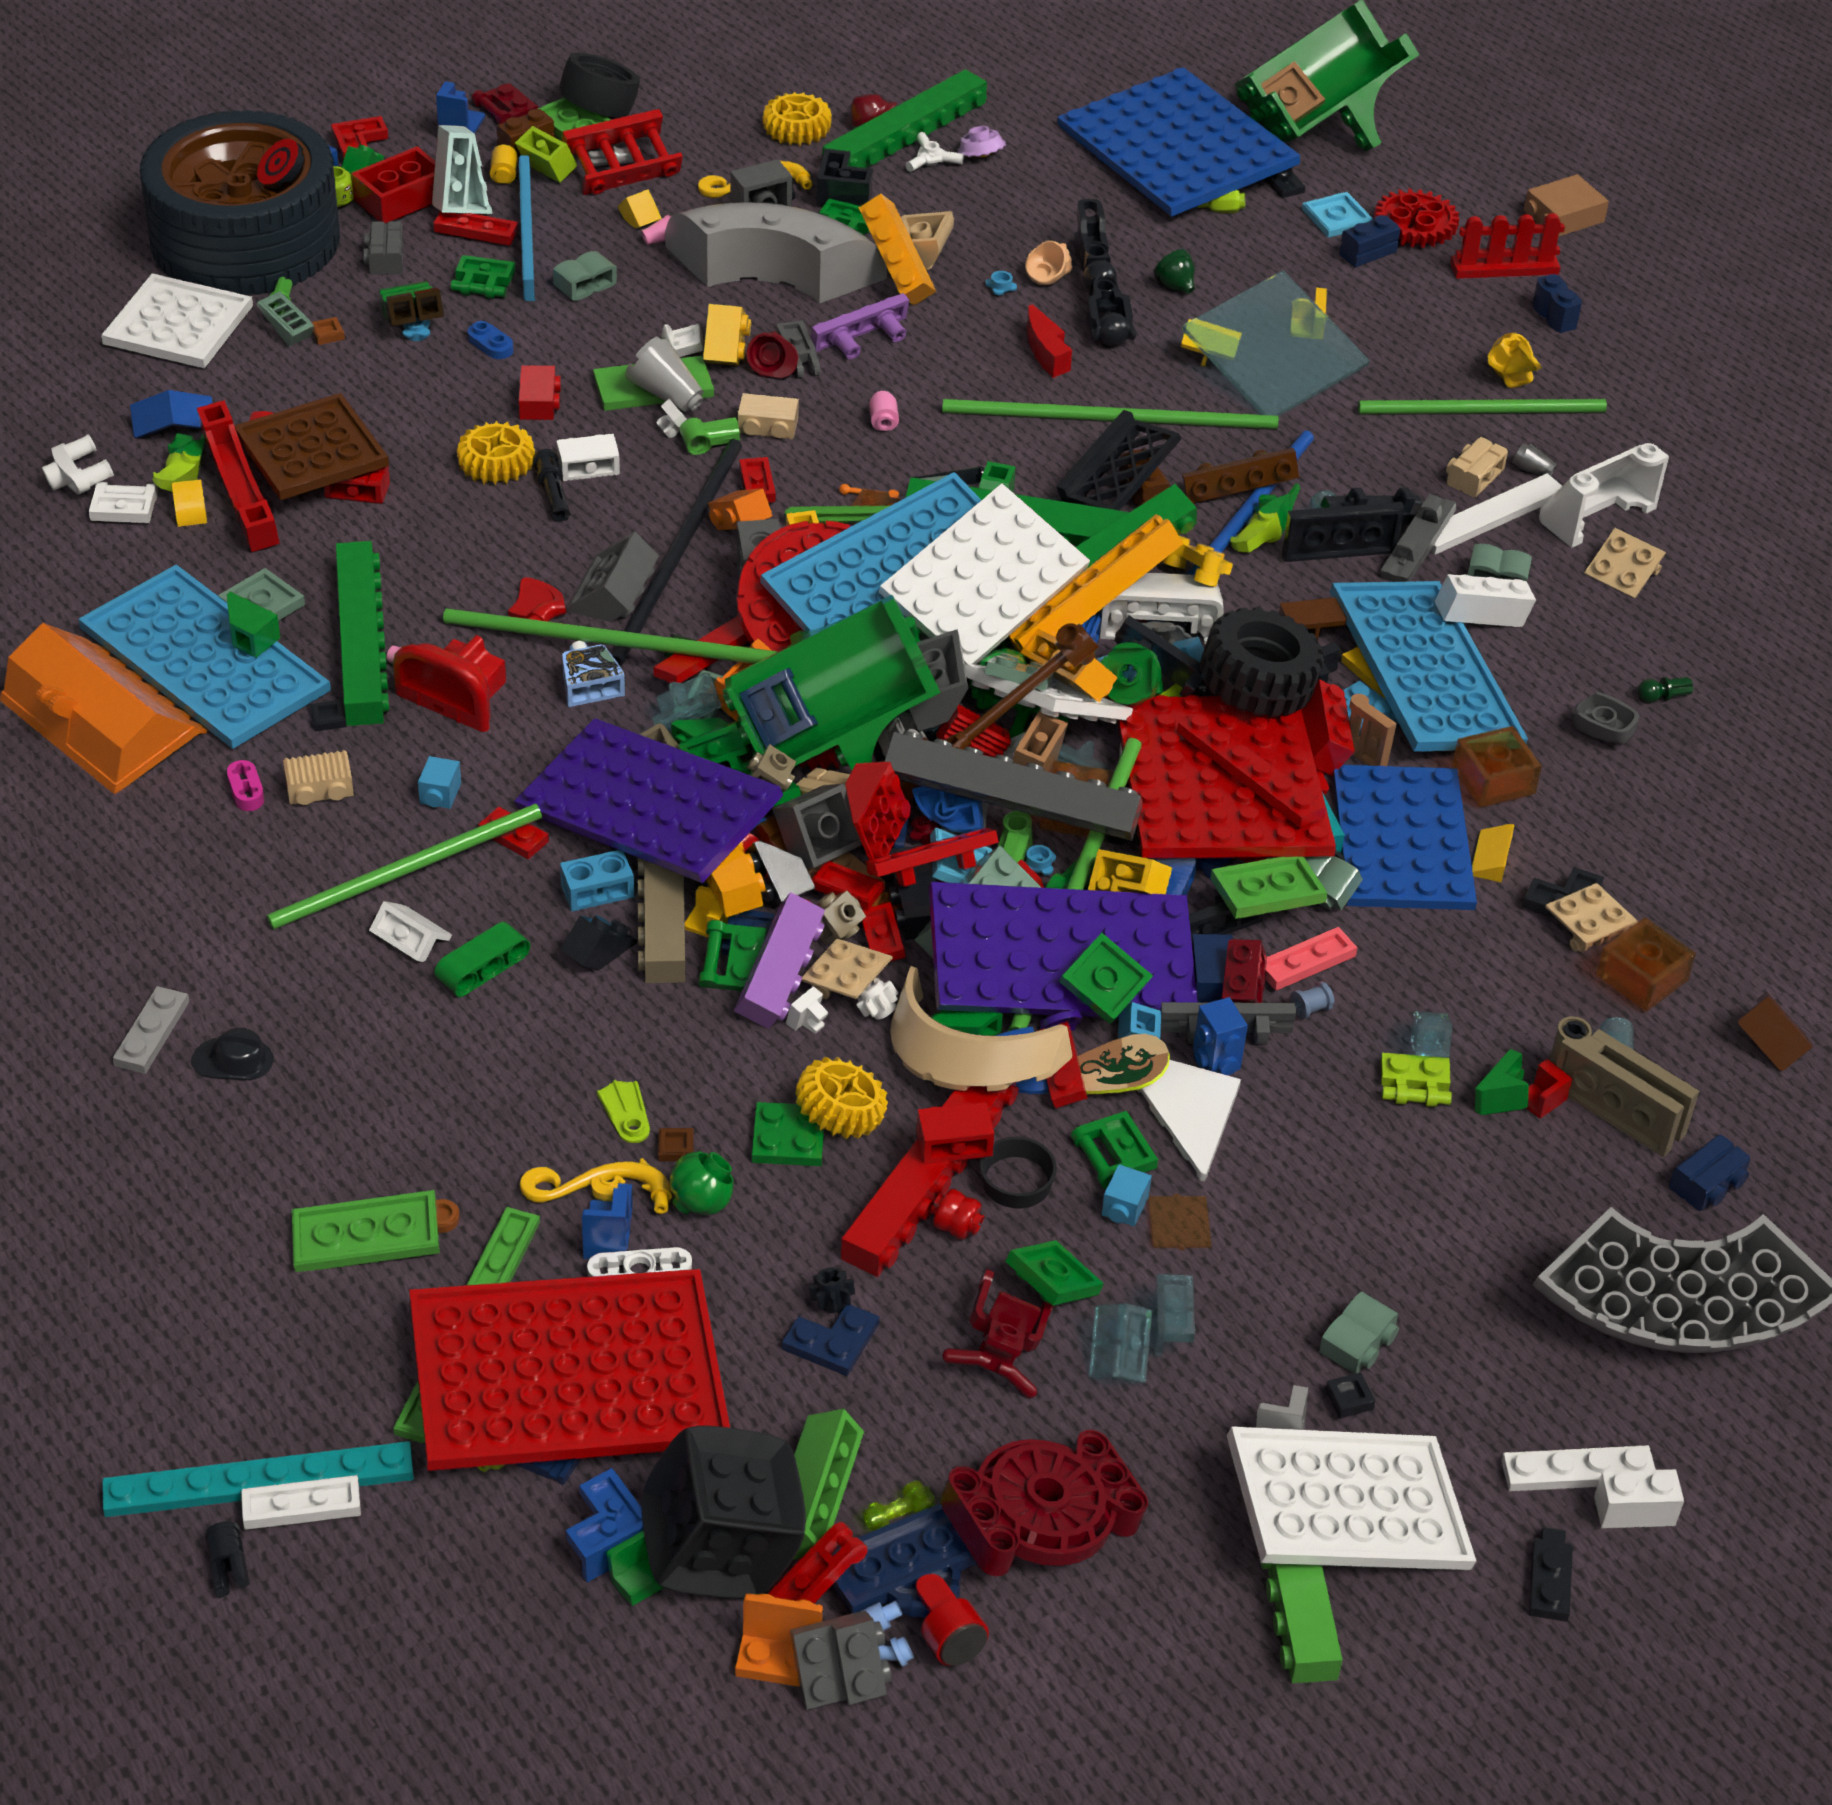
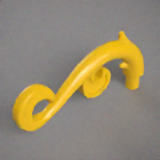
M780 161L799 185H802L806 190L812 187L811 176L803 166L793 162ZM706 176L699 180L698 191L705 197L719 198L730 193V183L727 185L726 179L720 176ZM717 185L722 186L723 188H712V186Z
M643 1158L639 1159V1163L631 1161L615 1162L592 1168L561 1186L559 1175L547 1167L532 1168L525 1172L520 1179L522 1195L536 1203H543L566 1196L591 1185L592 1194L597 1199L612 1201L614 1188H618V1183L625 1184L623 1178L644 1183L641 1187L651 1192L654 1210L658 1214H664L668 1211V1202L672 1198L668 1179L655 1167L650 1166ZM542 1182H549L555 1186V1189L541 1190L537 1189L536 1185Z

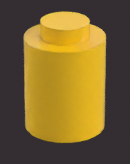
M499 145L491 153L490 176L496 183L510 184L516 178L517 152L509 145Z

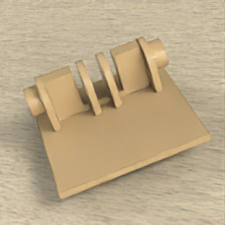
M1614 528L1584 574L1636 598L1652 574L1656 576L1659 574L1662 565L1659 563L1666 552Z
M1597 883L1545 906L1574 934L1573 939L1570 940V946L1575 952H1585L1589 947L1593 946V943L1599 946L1603 942L1610 941L1616 935H1624L1630 926L1638 923L1628 911Z
M836 939L802 976L801 981L811 984L812 987L814 986L823 994L822 999H827L831 991L857 999L892 960V956Z

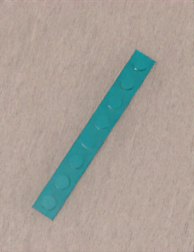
M408 1441L103 1478V1511L105 1517L237 1502L242 1501L241 1489L358 1475L359 1487L414 1480L411 1443Z

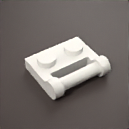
M98 482L89 509L90 521L150 523L154 503L158 497V486L155 484H147V486L108 485L107 482Z

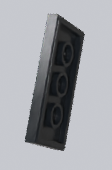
M1402 502L1288 511L1282 549L1283 560L1295 562L1391 554L1399 541L1404 506Z

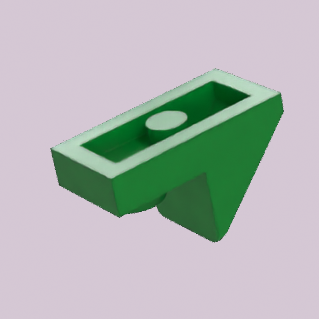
M1510 1049L1475 1088L1476 1113L1488 1115L1521 1110L1528 1107L1529 1085L1522 1081L1524 1077L1522 1053Z

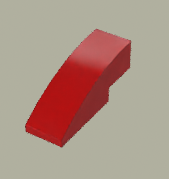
M1033 304L1029 305L1027 337L1035 358L1052 378L1071 371L1072 349L1064 343L1065 332Z

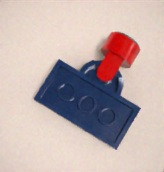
M940 1503L858 1537L868 1548L865 1558L856 1564H852L832 1585L851 1614L860 1612L878 1602L883 1605L887 1602L890 1604L897 1601L903 1614L911 1617H925L921 1627V1635L941 1664L946 1666L961 1665L972 1660L982 1651L989 1636V1629L973 1605L966 1599L958 1598L961 1588V1571L977 1563L945 1514ZM837 1548L832 1555L834 1556L841 1548Z

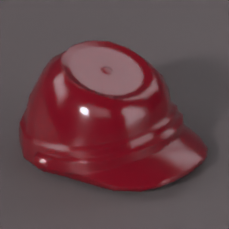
M879 94L854 97L850 110L853 126H860L895 107L897 102H887Z
M775 331L756 335L747 347V361L751 368L761 377L786 378L796 369L798 363L797 349Z

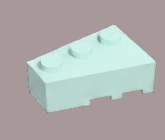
M439 125L432 205L441 212L493 214L487 198L486 182L483 180L481 171L482 164L476 137L472 131L464 126Z

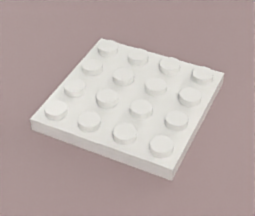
M151 274L101 335L102 343L112 347L205 368L253 307L252 297Z
M964 663L966 677L972 679L971 685L987 690L992 687L995 689L994 694L1005 697L1020 685L1019 683L985 674L986 666ZM1054 678L1047 690L1043 691L1035 688L1018 702V704L1035 708L1036 705L1040 706L1041 713L1053 717H1058L1060 712V715L1072 719H1078L1079 716L1090 721L1100 719L1116 724L1117 719L1126 720L1133 711V708L1105 697L1100 702H1097Z

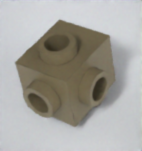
M769 744L762 754L759 752L754 754L747 768L751 770L749 775L778 785L785 792L795 778L791 772L796 761Z
M848 890L837 895L830 892L817 902L818 906L825 910L821 919V923L825 924L819 938L825 945H828L836 939L843 938L846 940L859 931L860 928L857 924L866 915L862 911L858 900Z

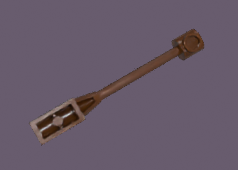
M1073 623L1063 625L1056 634L1057 642L1055 645L1059 648V653L967 729L950 736L945 741L950 742L954 748L964 750L965 747H969L974 738L1066 662L1069 661L1074 668L1079 664L1087 665L1091 663L1099 646L1080 623L1077 625ZM900 780V787L905 799L909 801L910 805H917L912 789L921 786Z

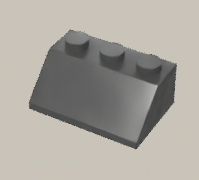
M635 531L596 554L570 600L566 611L612 622L619 617H627L635 608L633 604L635 599L645 590L643 586L645 581L654 573L655 568L653 566L659 555Z
M958 629L917 642L941 692L909 708L918 731L935 728L940 724L949 722L968 690Z

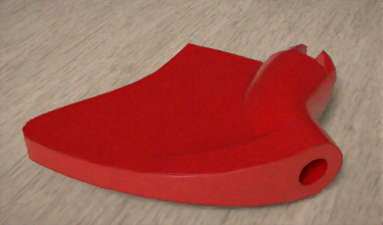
M529 577L521 580L519 597L508 610L509 617L548 622L557 616L567 614L564 598L559 590L550 584Z

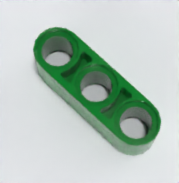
M500 922L444 956L437 963L434 975L455 995L463 997L524 959L530 951V941L509 923Z

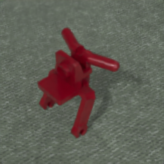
M985 1269L984 1275H982L977 1287L979 1291L969 1319L973 1328L984 1332V1339L979 1347V1351L948 1348L943 1351L942 1359L946 1363L978 1365L984 1369H989L1005 1377L1025 1397L1034 1398L1037 1395V1387L1012 1364L1016 1356H1020L1022 1350L1031 1352L1037 1348L1043 1337L1053 1305L1045 1301L1042 1303L1041 1308L1001 1291L998 1293L990 1312L985 1314L983 1307L995 1273Z

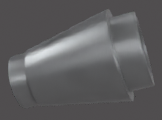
M1524 443L1520 446L1512 462L1518 466L1517 469L1539 476L1544 474L1551 476L1557 466V463L1553 462L1532 444L1528 446Z

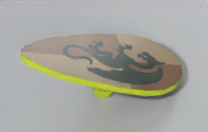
M1134 1034L1113 1040L1079 1055L1078 1059L1086 1093H1120L1152 1085L1164 1075L1169 1066L1170 1054L1166 1044L1157 1036Z

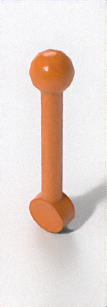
M842 484L839 487V492L842 495L854 493L885 497L892 501L899 498V492L896 490L884 492L852 488L847 484Z

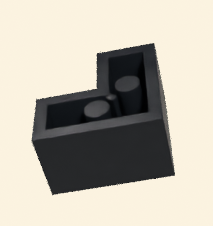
M825 149L817 177V205H825L828 199L857 206L864 205L872 197L873 169L851 167V151Z

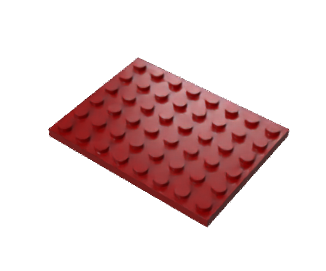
M1159 695L1138 705H1125L1133 708V711L1126 720L1117 719L1122 751L1129 738H1135L1142 744L1128 778L1129 788L1135 790L1137 795L1141 796L1143 803L1136 827L1142 858L1335 856L1336 844L1327 809L1324 818L1300 828L1177 733L1178 722L1199 713H1204L1326 806L1301 709L1287 716L1281 714L1278 717H1269L1268 715L1260 717L1253 715L1252 712L1236 710V707L1231 704L1228 706L1221 701L1220 696L1189 695L1187 697Z
M700 1269L409 1290L427 1471L663 1452L671 1441L688 1427L719 1426L730 1428Z

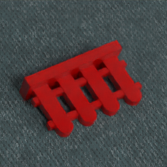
M1555 213L1548 214L1544 218L1543 224H1535L1533 217L1525 214L1518 219L1517 225H1509L1507 218L1499 215L1492 220L1491 226H1483L1478 216H1472L1466 221L1465 227H1460L1459 230L1460 236H1463L1461 250H1456L1455 255L1451 256L1450 264L1455 277L1459 279L1559 275L1561 267L1556 255H1560V247L1557 246L1559 233H1564L1565 225L1561 223L1559 216ZM1541 233L1538 247H1531L1533 234ZM1515 234L1513 247L1505 248L1507 235ZM1489 235L1487 249H1479L1481 236Z

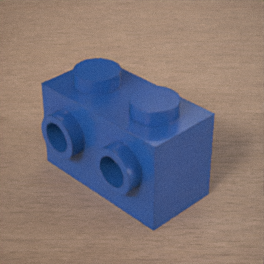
M1230 997L1199 1006L1193 1044L1194 1058L1200 1068L1204 1067L1205 1070L1227 1076L1241 1069L1248 1028L1247 1023Z

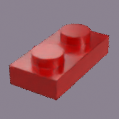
M768 457L739 459V469L744 490L763 488L768 503L776 502V492Z
M498 807L482 820L478 827L511 813ZM529 823L492 840L529 860L549 842V834Z
M891 902L873 906L869 910L862 909L866 915L862 920L869 949L891 955V961L906 958Z

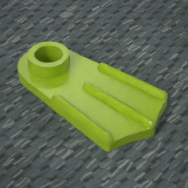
M613 1080L605 1088L597 1090V1097L622 1140L628 1143H639L649 1136L650 1126L637 1081L622 1082ZM631 1126H638V1127H639L638 1129H635V1130L629 1129V1127H631Z

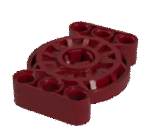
M1085 1430L1079 1434L1073 1449L1047 1440H1019L996 1448L985 1458L978 1472L965 1466L952 1469L944 1487L940 1504L980 1569L988 1575L1003 1576L1010 1570L1015 1556L1041 1565L1063 1566L1075 1564L1095 1555L1105 1545L1111 1532L1123 1537L1136 1534L1148 1507V1498L1109 1439L1099 1431Z

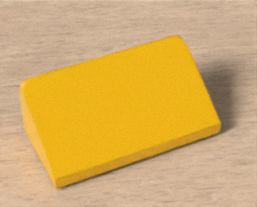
M1514 824L1481 829L1472 865L1474 877L1502 883Z

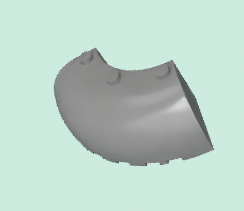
M753 202L709 205L674 214L670 217L666 226L665 247L707 287L726 282L740 281V277H758V281L777 284L783 281L795 285V289L807 294L820 304L887 279V266L877 245L858 231L833 218L797 207Z
M1610 1207L1546 1268L1533 1283V1286L1554 1305L1601 1333L1631 1344L1681 1353H1715L1742 1349L1766 1342L1798 1328L1820 1314L1832 1303V1279L1764 1214L1744 1229L1727 1235L1723 1239L1709 1242L1679 1239L1670 1241L1652 1236L1651 1232L1635 1225L1619 1214L1614 1208Z

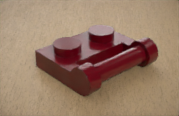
M511 83L502 84L486 92L477 90L471 98L477 107L484 108L495 117L499 125L505 123L509 118H518L528 114L532 109H538V106Z

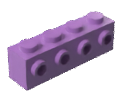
M792 892L787 895L776 912L734 1008V1012L767 1029H770L777 1019L783 1021L791 1006V1003L787 1002L790 993L794 994L802 980V976L798 975L800 968H805L813 955L814 950L809 948L812 940L816 942L824 929L825 924L821 923L825 912L824 909Z

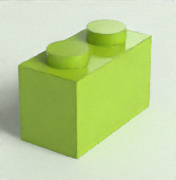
M534 126L515 142L521 156L529 155L530 167L559 183L577 167L576 161L566 143Z

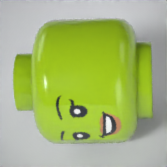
M333 166L337 207H341L353 200V183L351 174L342 167Z

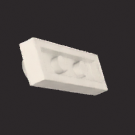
M358 1475L241 1489L245 1530L361 1516Z

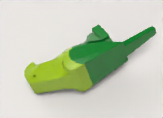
M203 433L199 440H193V436L176 434L172 443L168 444L167 447L170 454L166 460V468L159 473L153 472V482L161 489L173 492L171 483L198 479L206 443Z
M1295 483L1288 494L1278 498L1276 495H1260L1258 506L1254 508L1255 514L1249 519L1247 527L1236 537L1232 536L1230 538L1232 548L1238 552L1250 553L1265 542L1272 543L1280 540L1286 529L1288 511L1293 510V505L1300 491L1299 483Z

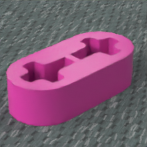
M238 760L231 763L227 768V776L236 806L244 811L259 809L264 803V794L256 767L253 763L246 760ZM239 774H244L246 779L241 780ZM250 791L252 797H247L245 792Z

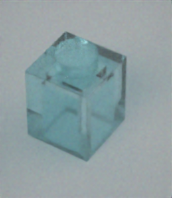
M1414 1011L1411 1046L1415 1056L1449 1058L1452 1023L1448 1014Z

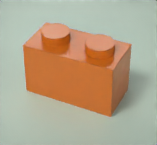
M763 488L735 491L708 503L710 509L709 517L717 530L737 529V521L765 520L773 516Z

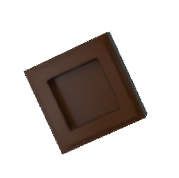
M659 1128V1162L678 1161L683 1155L694 1152V1128Z

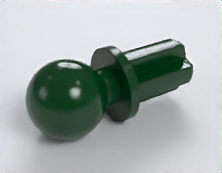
M1662 677L1660 683L1654 679H1646L1638 687V696L1646 703L1656 702L1661 695L1665 701H1669L1671 697L1693 693V681L1688 677L1677 679Z

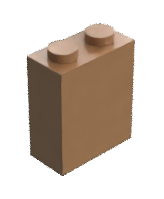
M1577 174L1529 189L1524 204V211L1526 214L1531 215L1538 224H1543V220L1548 214H1557L1561 223L1565 225L1564 233H1559V236L1605 222L1609 201Z
M1039 711L1015 749L1013 763L1024 766L1026 763H1034L1042 766L1044 771L1054 773L1068 723Z

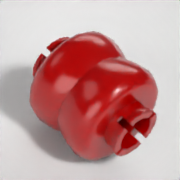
M950 1189L945 1196L940 1193L934 1201L936 1206L932 1205L930 1214L935 1215L933 1220L934 1226L941 1231L949 1232L959 1240H965L970 1233L976 1235L981 1227L979 1223L982 1224L985 1215L980 1214L981 1203L977 1199L966 1197L956 1189Z

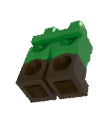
M427 281L379 289L383 317L392 326L416 322V318L419 321L444 317L440 289L432 288Z

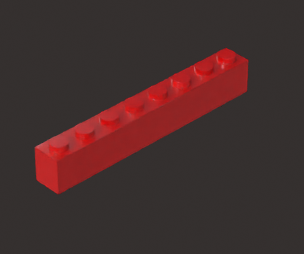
M1016 1082L1012 1083L1005 1090L988 1091L987 1086H970L966 1091L954 1090L943 1106L987 1102L992 1125L995 1128L1000 1121L1003 1108L1014 1103L1019 1088L1016 1086ZM917 1139L842 1237L841 1260L876 1277H879L885 1267L891 1268L898 1257L899 1248L903 1243L909 1244L919 1221L921 1219H928L935 1199L940 1193L945 1196L951 1185V1178L956 1172L959 1174L963 1172L968 1159L923 1164Z

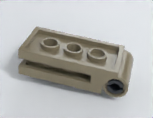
M1570 1016L1563 1018L1559 1022L1549 1060L1573 1078L1568 1097L1664 1158L1671 1151L1674 1140L1679 1142L1686 1135L1699 1090L1602 1030L1598 1029L1592 1035L1590 1024L1582 1018Z

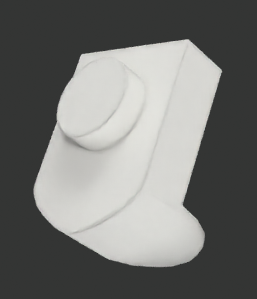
M668 324L664 325L662 336L670 342L679 357L704 351L703 334L699 324L673 331Z

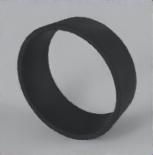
M1007 1137L994 1142L993 1156L980 1159L982 1185L986 1194L1002 1206L1016 1209L1035 1206L1042 1202L1051 1190L1057 1171L1056 1160L1051 1151L1036 1140L1026 1137ZM1020 1157L1029 1159L1041 1166L1047 1175L1048 1182L1040 1189L1032 1192L1012 1193L995 1186L987 1178L986 1174L989 1168L996 1162L1005 1158Z

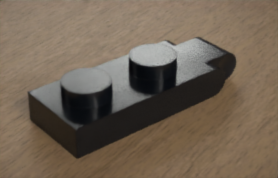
M1543 1526L1541 1539L1534 1538L1529 1616L1568 1622L1570 1615L1573 1544L1565 1543L1566 1530Z

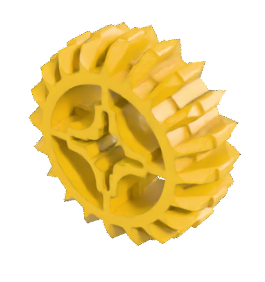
M795 92L793 94L784 93L783 96H775V99L769 100L768 104L765 105L763 124L766 135H771L772 140L779 139L780 144L786 141L790 146L793 143H798L801 146L805 142L810 145L812 140L819 142L820 138H826V133H829L831 128L832 115L828 108V103L823 102L822 98H815L814 94L805 95L804 92L802 94H796Z
M497 421L494 424L485 422L484 426L474 425L473 430H466L465 435L460 436L457 448L458 464L460 469L464 471L465 476H472L473 481L481 478L483 484L493 481L495 485L498 481H503L507 484L509 479L518 481L519 475L526 476L527 470L532 469L533 456L535 454L532 437L528 436L527 430H520L519 425L510 426L508 422L498 424Z
M824 1057L821 1061L814 1060L811 1065L802 1071L796 1085L795 1094L797 1095L796 1104L801 1106L800 1113L809 1116V1123L820 1125V1131L827 1129L831 1131L832 1136L838 1133L845 1139L850 1135L859 1139L862 1134L869 1136L881 1124L887 1110V1092L881 1089V1081L873 1079L874 1073H867L863 1070V1065L857 1067L852 1064L851 1060L842 1062L839 1057H836L832 1061L828 1057Z

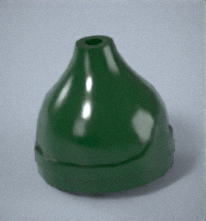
M1185 249L1171 252L1156 265L1154 276L1163 286L1171 290L1182 291L1186 294H1190L1195 290V266L1191 255Z

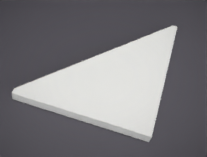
M1169 1060V1066L1160 1079L1152 1085L1137 1091L1143 1094L1150 1104V1110L1162 1127L1165 1126L1173 1137V1143L1186 1161H1190L1197 1171L1199 1180L1205 1182L1237 1096L1241 1079Z

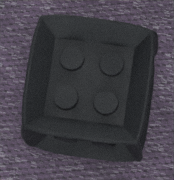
M719 1426L688 1427L671 1441L650 1472L642 1497V1520L647 1555L657 1584L666 1589L681 1593L743 1599L747 1593L763 1594L774 1585L798 1552L803 1542L806 1528V1511L799 1471L794 1453L787 1441L767 1433Z

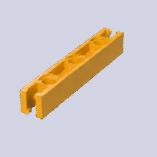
M1155 514L1074 578L1008 636L1016 651H1022L1037 629L1056 637L1058 630L1065 624L1073 623L1077 625L1080 623L1082 625L1183 545L1170 520H1163L1159 515Z

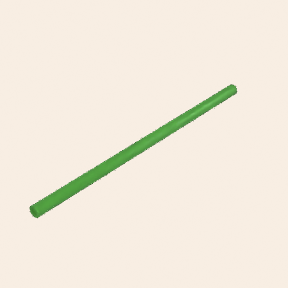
M943 399L942 413L1093 421H1114L1123 410L1133 413L1135 420L1144 423L1278 429V416L955 399Z
M448 608L445 609L443 614V621L446 624L755 664L779 652Z
M1129 738L1126 741L1108 788L1118 790L1119 787L1126 786L1142 746L1139 740ZM1090 830L1066 889H1084L1096 860L1098 849H1100L1106 834ZM1015 1013L1008 1031L1028 1027L1033 1014Z

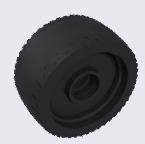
M581 52L572 53L564 67L559 92L566 100L585 110L605 116L622 118L629 115L634 105L640 78L626 66L605 57Z

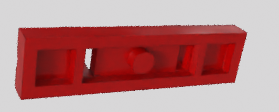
M982 828L865 861L868 874L880 877L895 872L898 885L905 887L916 884L913 869L915 866L955 855L959 868H972L976 866L974 850L999 843L996 830Z

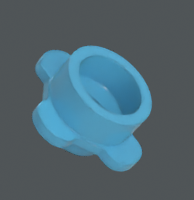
M1006 271L994 272L991 278L985 282V285L991 287L995 295H1003L1008 291H1015L1017 289V284L1012 283V275Z
M416 318V322L403 324L405 327L403 336L409 340L422 341L430 335V330L428 329L430 320L419 321Z
M1044 845L1030 847L1025 856V863L1035 873H1042L1043 875L1052 874V862L1056 860L1055 853Z

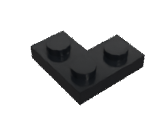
M1573 867L1565 887L1533 878L1522 907L1556 918L1545 907L1546 904L1596 883L1602 887L1604 877Z

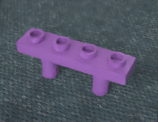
M902 293L894 297H888L875 304L864 306L848 314H842L829 321L818 323L811 329L810 337L817 351L837 345L846 358L850 360L859 356L861 347L853 338L876 329L883 328L894 343L901 341L905 338L907 331L898 321L906 319L909 299Z

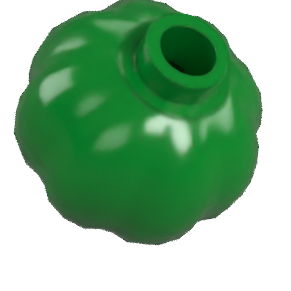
M694 1151L683 1155L673 1166L670 1176V1189L675 1196L673 1199L675 1207L684 1214L694 1212L701 1215H714L723 1210L731 1200L734 1180L730 1174L732 1171L730 1164L715 1152L708 1154Z

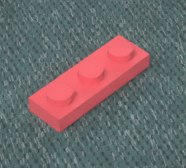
M1339 927L1267 957L1265 980L1277 991L1356 957L1358 947Z

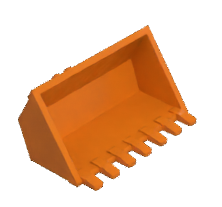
M42 623L8 657L4 690L1 691L0 701L113 794L123 790L198 734L207 733V728L200 723L191 721V716L185 711L175 708V703L169 698L157 694L159 690L154 686L142 682L143 678L140 675L126 669L127 665L109 656L111 652L106 648L92 643L84 637Z

